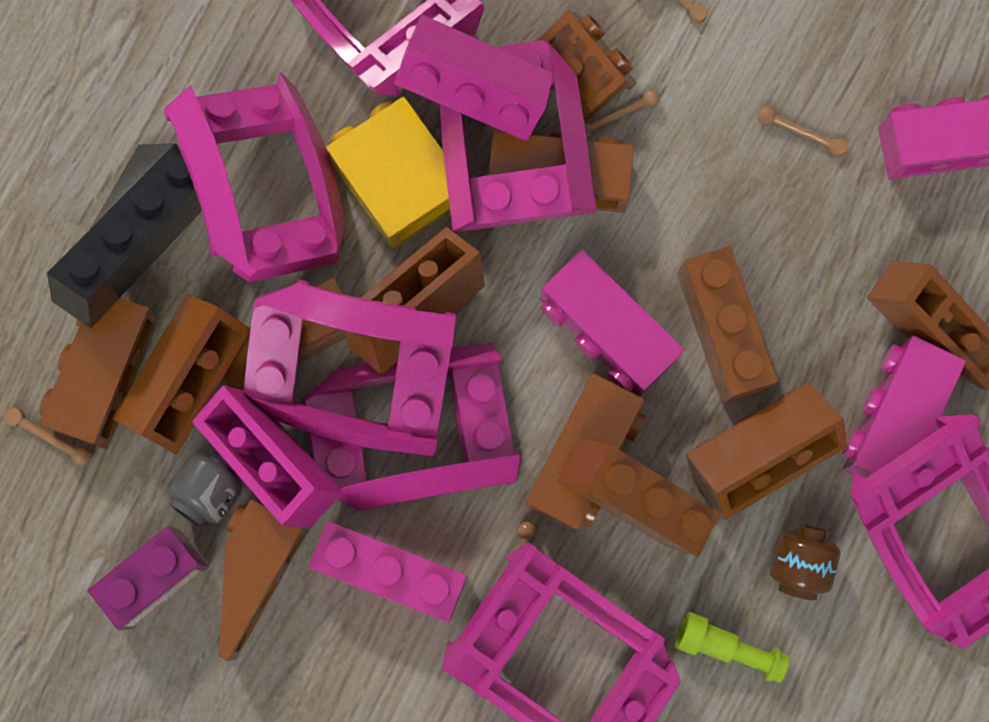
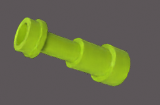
M690 611L685 614L675 641L676 649L695 656L700 652L726 663L734 660L763 671V680L768 682L772 680L780 683L786 675L790 656L782 653L781 649L774 647L769 653L740 642L738 635L708 624V618Z

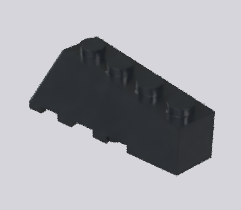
M176 143L138 145L90 230L47 272L52 302L89 328H92L202 211L189 171Z

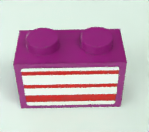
M167 526L87 591L117 630H132L207 570L209 566L180 529Z

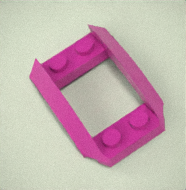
M290 0L324 42L376 94L402 96L394 82L404 52L421 14L475 37L484 12V6L480 0H427L368 47L364 48L333 16L321 0Z
M544 40L497 47L553 72L550 90H555L565 165L471 178L464 114L439 104L453 232L596 213L577 74L550 43Z
M281 72L276 85L196 97L190 85L164 108L166 121H171L177 134V145L189 171L200 203L210 241L209 251L212 257L220 255L234 265L233 272L248 282L338 263L346 221L336 179L322 138L297 87ZM292 132L307 168L320 216L242 231L229 178L217 144Z
M298 280L297 283L276 292L274 290L255 299L243 393L279 422L294 428L357 446L433 457L437 446V434L450 353L453 348L456 313L446 312L445 314L418 311L415 307L353 297L309 285L307 281ZM303 319L344 331L400 341L388 424L338 415L293 401Z
M492 343L453 347L450 353L447 374L464 463L423 469L367 481L361 446L328 439L307 432L311 458L343 492L335 502L338 500L359 511H364L405 501L517 482L521 454L515 455L498 367V363L503 359ZM397 362L382 375L368 363L338 369L302 399V404L330 413L356 418L352 391L394 382Z
M973 414L934 417L939 428L937 431L867 478L854 471L851 490L852 501L878 556L920 623L931 635L936 634L949 643L963 649L989 632V569L938 603L908 555L894 523L961 478L970 497L989 526V447L984 445L978 427L981 426L979 417Z
M526 543L505 557L510 563L455 643L453 644L448 640L441 668L518 722H563L499 676V673L546 604L555 594L636 651L589 722H655L681 683L676 666L670 661L664 645L666 639L617 607L565 568L555 563L531 543Z

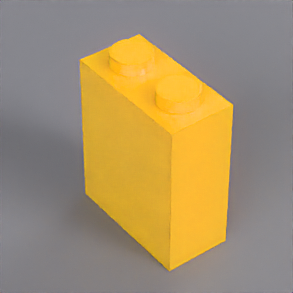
M404 96L394 103L386 101L378 105L370 113L368 120L355 128L348 126L341 129L332 137L331 144L326 146L331 164L391 249L396 248L450 212L443 150Z

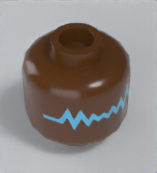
M799 524L797 532L788 531L779 536L770 569L771 577L779 583V591L793 597L812 601L817 600L818 594H825L831 591L841 551L836 544L827 540V530L811 525Z

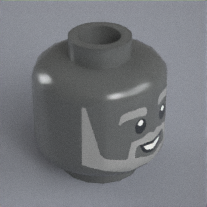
M214 452L211 458L202 454H195L188 458L169 483L168 492L173 498L169 505L184 518L199 527H202L205 522L216 524L222 521L242 493V486L240 481L234 476L236 472L218 452Z

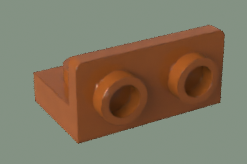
M568 10L537 41L544 40L549 42L577 74L583 116L590 119L623 88L630 90L637 84L629 74L634 67L619 49L615 48L611 52L601 39L606 34L605 31L590 14L587 13L583 17Z

